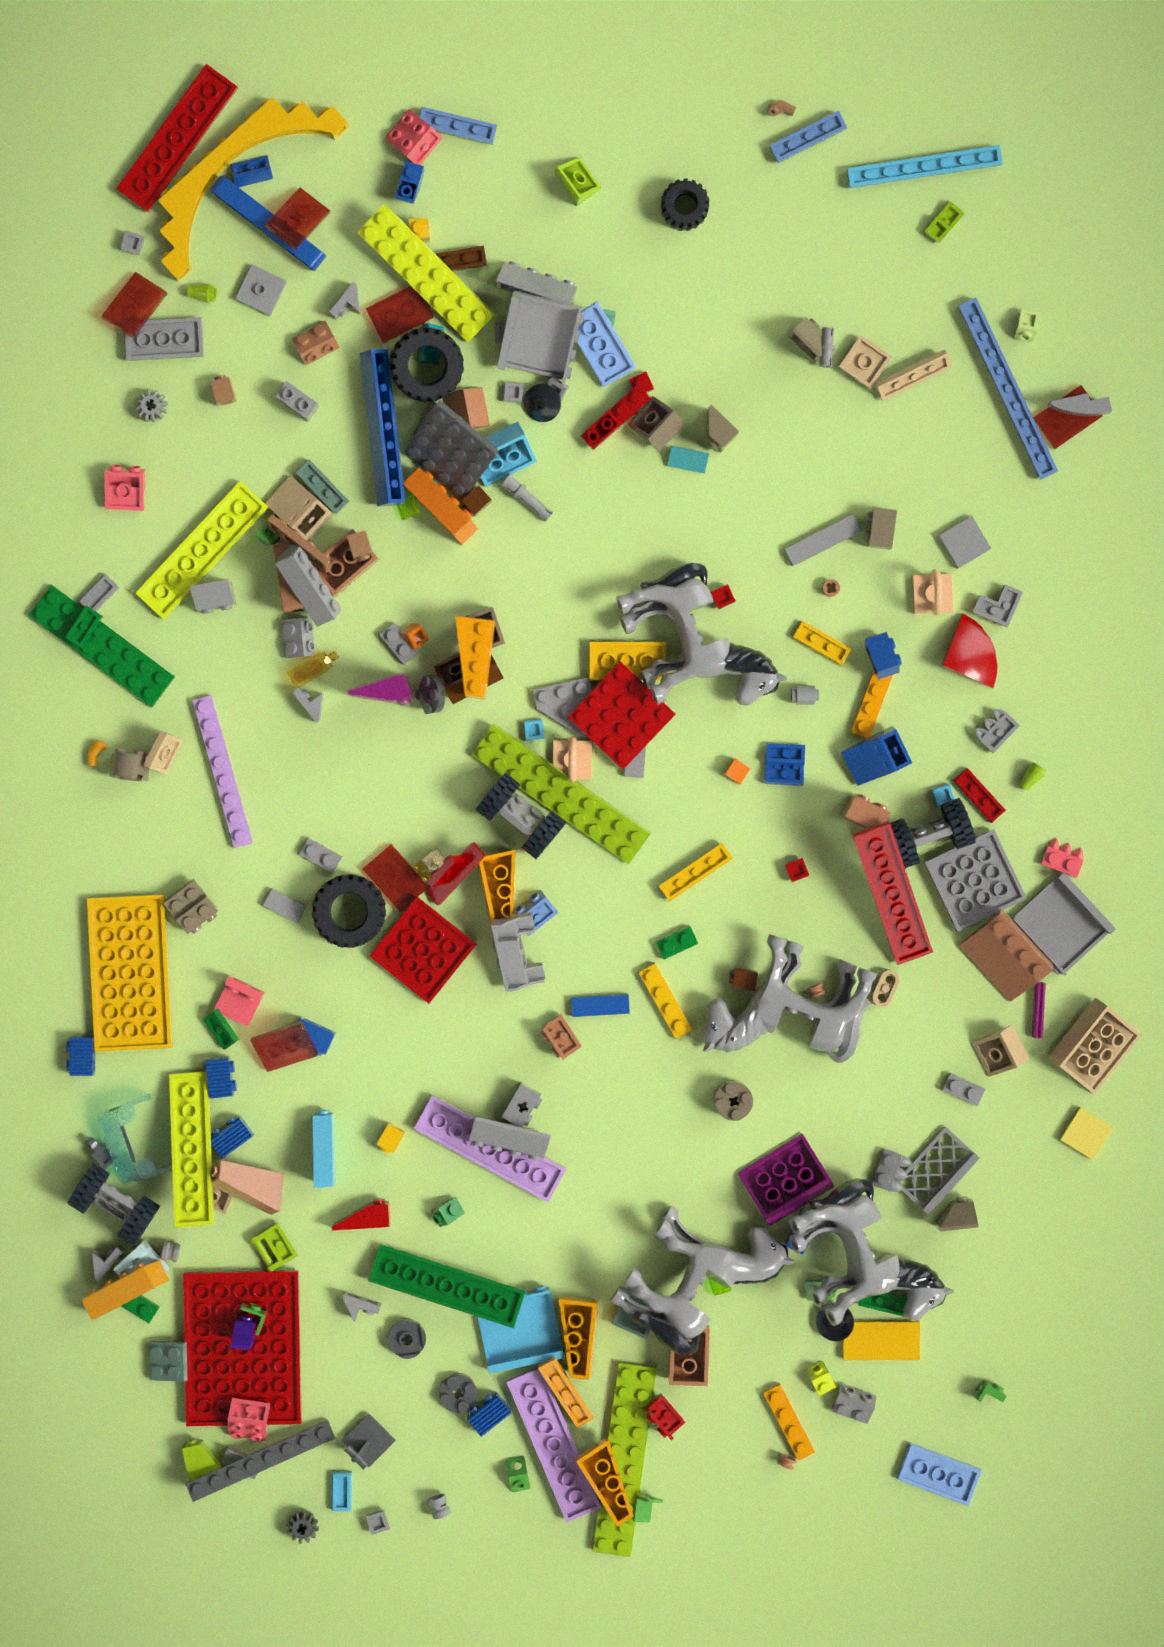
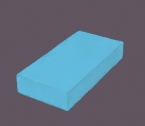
M333 1471L332 1511H351L352 1472Z

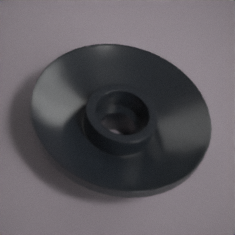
M537 384L526 392L524 408L533 420L548 422L559 414L561 398L552 386ZM538 401L543 402V407L538 406Z
M829 1303L818 1312L816 1318L818 1331L824 1338L830 1341H842L853 1331V1314L847 1309L842 1322L833 1326L829 1322L825 1310L835 1303Z

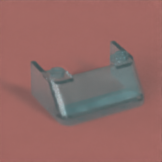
M150 1094L103 1110L97 1117V1122L116 1176L124 1184L147 1179L172 1170V1163L155 1169L153 1162L148 1159L136 1162L124 1125L131 1123L135 1119L136 1113L133 1105L152 1099Z

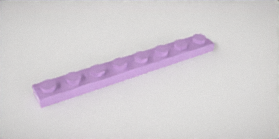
M212 695L192 700L233 846L237 848L251 844L253 839Z

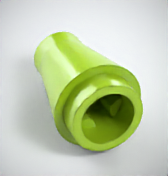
M212 284L189 285L187 295L188 297L208 303L211 301L215 302L217 287L212 286Z
M1033 762L1028 766L1019 785L1029 791L1032 786L1044 777L1043 774L1046 770Z

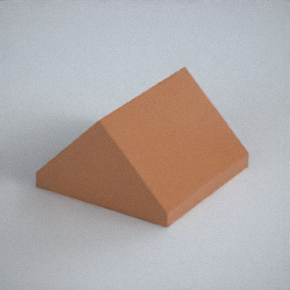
M483 388L461 389L447 395V406L457 415L461 416L472 428L478 429L490 426Z

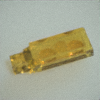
M336 651L328 655L325 652L319 653L288 671L287 675L295 688H300L329 671L333 667L332 662L340 657Z

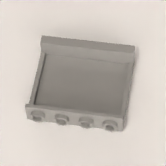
M514 291L497 369L505 370V367L508 366L561 379L562 385H564L566 378L570 379L572 368L569 365L570 361L574 362L576 350H573L574 343L578 344L580 332H577L578 325L582 326L584 315L581 314L582 307Z
M1060 872L1011 918L1054 964L1053 971L1057 975L1061 973L1064 976L1067 975L1066 972L1107 934H1111L1116 930L1064 872Z

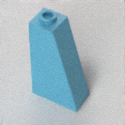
M318 1110L317 1114L313 1115L314 1188L333 1187L336 1183L333 1113H329V1110Z

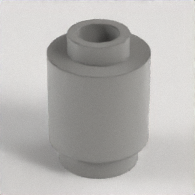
M815 685L791 688V702L796 703V705H815V701H819V689H815Z

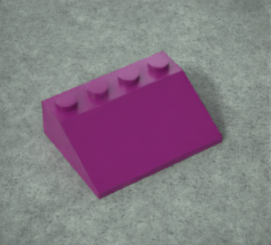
M404 673L347 691L348 695L356 698L394 703L399 706L411 703V699L414 698L408 676Z
M803 1133L737 1173L769 1226L835 1187Z

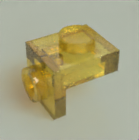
M436 848L415 865L418 874L425 878V880L430 879L431 873L443 865L445 857Z

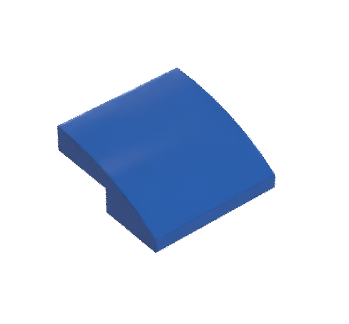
M767 743L765 784L803 786L805 745Z

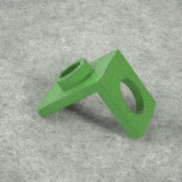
M243 1303L240 1307L241 1310L261 1316L256 1335H259L267 1311L262 1310L259 1305Z
M525 1457L507 1459V1472L512 1492L530 1489ZM519 1462L522 1464V1467L518 1470L511 1468L513 1463Z
M636 1495L633 1521L649 1523L652 1504L663 1503V1500L653 1496Z

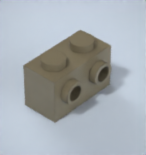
M874 507L872 512H868L867 523H870V530H866L865 542H868L867 547L892 549L897 510Z

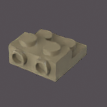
M194 878L163 901V904L187 934L198 932L202 927L201 924L206 920L207 922L214 920L218 912L217 906Z

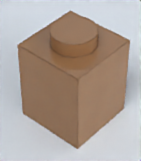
M220 375L215 377L214 381H210L215 402L218 406L237 402L230 377Z
M366 530L347 535L353 558L359 561L370 559L369 555H372L373 551Z

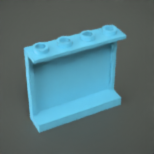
M545 1285L534 1288V1291L529 1292L524 1289L526 1293L514 1329L478 1317L489 1374L542 1363L554 1356L556 1359L564 1358L550 1287L546 1288Z

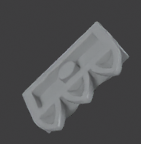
M994 709L997 721L989 718L985 719L988 731L976 728V735L979 741L992 753H995L1020 726L1008 713L1001 709Z
M884 1149L873 1186L890 1192L902 1191L903 1187L896 1179L908 1177L906 1172L900 1167L912 1165L911 1161L902 1154Z

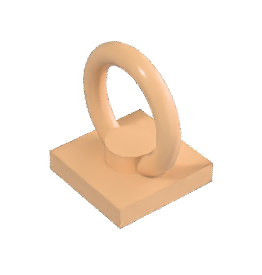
M933 569L930 575L912 576L914 614L933 613L937 616L940 613L953 612L952 574H940L937 569Z
M570 737L569 741L553 740V765L568 774L569 782L574 783L576 779H591L592 741H576L575 737Z

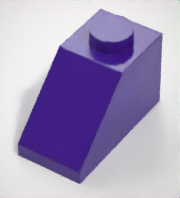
M242 1315L241 1318L236 1319L231 1348L251 1349L255 1340L256 1319H252V1316Z

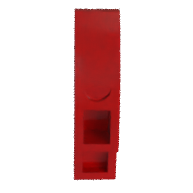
M637 384L618 403L590 426L581 437L592 450L596 449L633 417L651 399V396L640 384Z

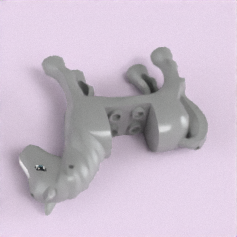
M769 934L767 944L772 951L770 970L765 982L755 991L746 1009L734 1019L722 999H713L707 1005V1020L700 1034L702 1041L705 1043L704 1052L711 1049L725 1052L741 1050L757 1040L761 1035L767 1032L773 1033L784 1008L795 1014L800 1011L804 1017L814 1020L815 1024L809 1038L808 1047L824 1051L833 1061L842 1063L848 1060L857 1048L861 1035L862 1016L871 1004L866 998L871 992V985L877 974L859 967L857 972L859 984L854 995L851 997L852 988L857 982L854 976L857 966L839 959L837 968L840 972V986L837 993L826 1003H814L794 992L787 985L791 976L802 964L799 955L804 946Z

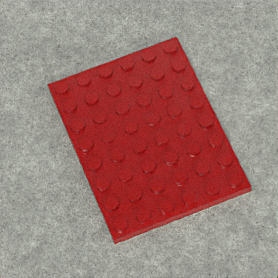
M299 1270L272 1272H184V1342L187 1345V1381H185L186 1426H228L232 1398L270 1403L267 1425L301 1424ZM243 1303L247 1305L251 1303L261 1306L262 1310L267 1311L259 1335H256L261 1316L241 1310L240 1307ZM242 1315L252 1316V1319L257 1320L255 1340L250 1350L231 1348L235 1321L237 1318H241Z

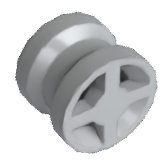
M165 1241L161 1260L166 1261L170 1259L172 1262L177 1263L181 1244L176 1243L173 1245Z

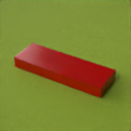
M968 768L953 780L990 823H993L1006 811Z

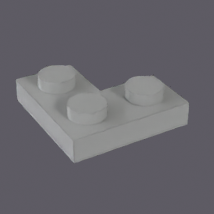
M1005 584L998 601L979 595L972 613L1007 628L1023 592Z

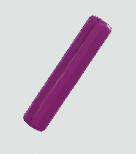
M1038 982L1034 989L1032 1037L1038 1039L1043 1037L1046 983Z

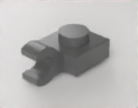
M93 1137L86 1142L95 1152L91 1157L104 1170L119 1157L106 1143L100 1146Z

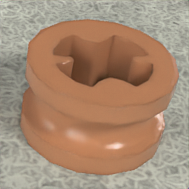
M829 579L823 584L822 591L826 596L833 597L839 593L840 585L836 580ZM828 583L830 585L832 583L835 584L834 589L836 591L834 593L832 591L831 593L827 592L828 587L826 585Z
M823 983L807 988V991L810 992V998L826 993L822 989Z
M781 1453V1460H778L777 1463L786 1469L793 1470V1464L797 1461Z

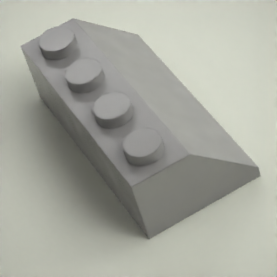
M509 261V264L504 262L496 280L497 288L512 293L518 291L573 305L577 293V287L574 286V282L556 280L557 277L551 274H546L545 276L538 274V270L528 267L527 270L520 268V264Z
M294 544L289 545L275 565L317 627L334 620L341 611L339 603L334 599L328 586L324 584L318 571L312 566L308 556L301 547Z
M474 1117L469 1140L475 1146L483 1147L484 1144L491 1145L490 1149L502 1152L503 1148L510 1150L509 1154L520 1156L521 1153L528 1154V1159L539 1161V1158L545 1157L551 1135Z

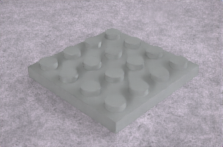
M994 829L976 837V843L960 849L953 848L924 862L956 931H960L996 914L1001 908L1004 910L1027 899Z

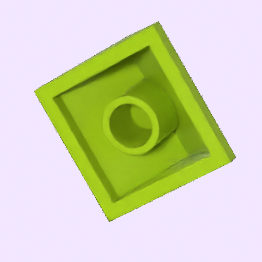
M580 157L555 169V176L577 206L601 189V186Z

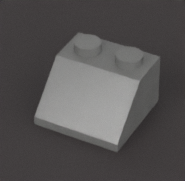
M228 579L190 586L196 611H202V614L213 613V609L221 608V611L232 609V605H237L233 583Z

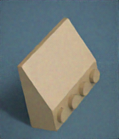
M1094 998L1048 1058L1095 1095L1142 1035L1110 1007Z

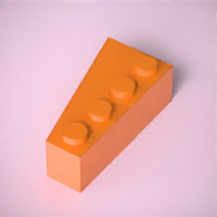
M418 468L403 482V485L463 545L478 530L471 520L473 516L466 509L462 511L458 507L460 503L453 496L449 498L445 494L447 490L440 483L436 485L432 481L434 477L427 470L423 472Z

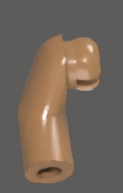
M779 100L770 104L767 110L770 116H776L783 112L793 116L797 107Z

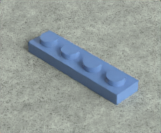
M422 107L420 118L437 132L493 145L497 129L496 124Z
M838 110L770 144L769 147L777 163H780L846 130L847 126Z

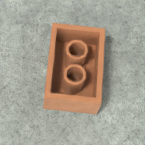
M354 529L350 530L325 552L331 558L332 567L327 573L312 563L324 584L328 586L330 592L335 597L379 561L374 553L369 555L370 559L364 561L353 558L347 535L356 533Z
M856 794L855 796H849L840 816L867 829L886 822L891 812L886 811L887 806L878 802H873L872 804L869 802L870 798L862 794Z
M709 1324L700 1334L696 1353L680 1355L669 1350V1385L708 1386Z

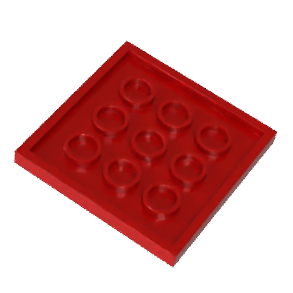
M620 661L567 717L624 770L676 714L664 702L657 705L652 697L651 690L647 689L646 685Z
M417 896L369 957L430 1004L477 943Z

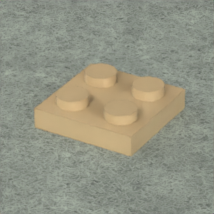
M860 335L838 368L870 389L892 356Z
M160 731L154 739L151 751L145 757L144 766L167 774L183 740Z

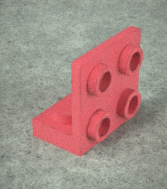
M408 109L385 137V140L404 154L412 163L421 165L443 137L433 127Z
M229 976L214 1010L218 1008L222 1015L245 1026H249L265 992Z
M232 1398L228 1416V1435L235 1439L248 1438L255 1442L266 1441L270 1403Z

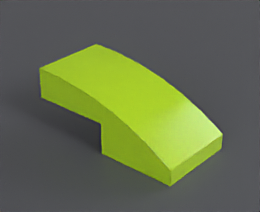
M950 201L927 227L925 232L940 243L965 213Z

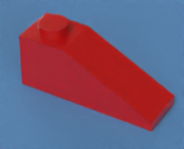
M374 1199L372 1203L363 1206L334 1223L332 1231L390 1227L389 1201L385 1202V1199Z

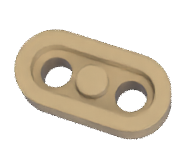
M886 970L881 973L872 993V1001L875 1005L885 1007L890 1004L899 984V976L896 972ZM891 976L892 982L887 983L886 977ZM881 993L885 996L883 1000L878 999V995Z

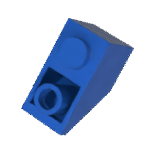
M405 161L395 196L396 200L414 204L424 176V166Z

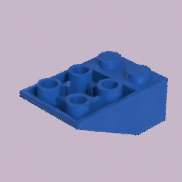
M893 726L841 751L857 786L912 764V760L899 733Z

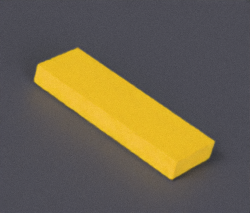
M804 621L800 622L792 638L841 666L851 651V648Z

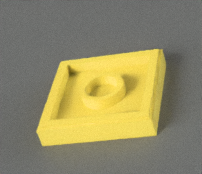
M1079 1107L1060 1140L1093 1160L1113 1127Z

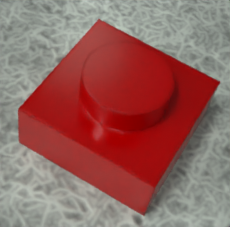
M647 371L629 379L632 388L640 384L647 393L654 390Z
M728 584L711 592L718 610L736 602Z
M803 858L785 864L791 882L810 876Z

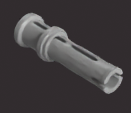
M510 473L500 487L506 488L513 494L512 497L514 499H520L546 522L553 512L526 490V485L520 484L513 478V474Z

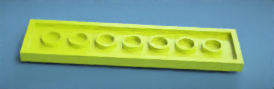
M383 204L358 231L467 342L495 315L386 204Z
M239 481L140 587L136 594L165 620L191 592L190 586L197 585L269 507Z
M207 1072L170 1074L174 1227L186 1228L214 1225L212 1177L210 1176L212 1153Z

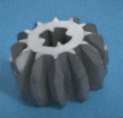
M306 1510L303 1511L302 1515L299 1511H296L295 1516L291 1515L289 1517L291 1522L286 1524V1527L290 1528L287 1534H294L291 1539L292 1541L299 1538V1544L302 1543L303 1539L309 1543L310 1537L315 1538V1532L319 1530V1527L316 1526L318 1519L312 1520L314 1514L311 1513L307 1516ZM300 1524H303V1526L306 1525V1529H300Z

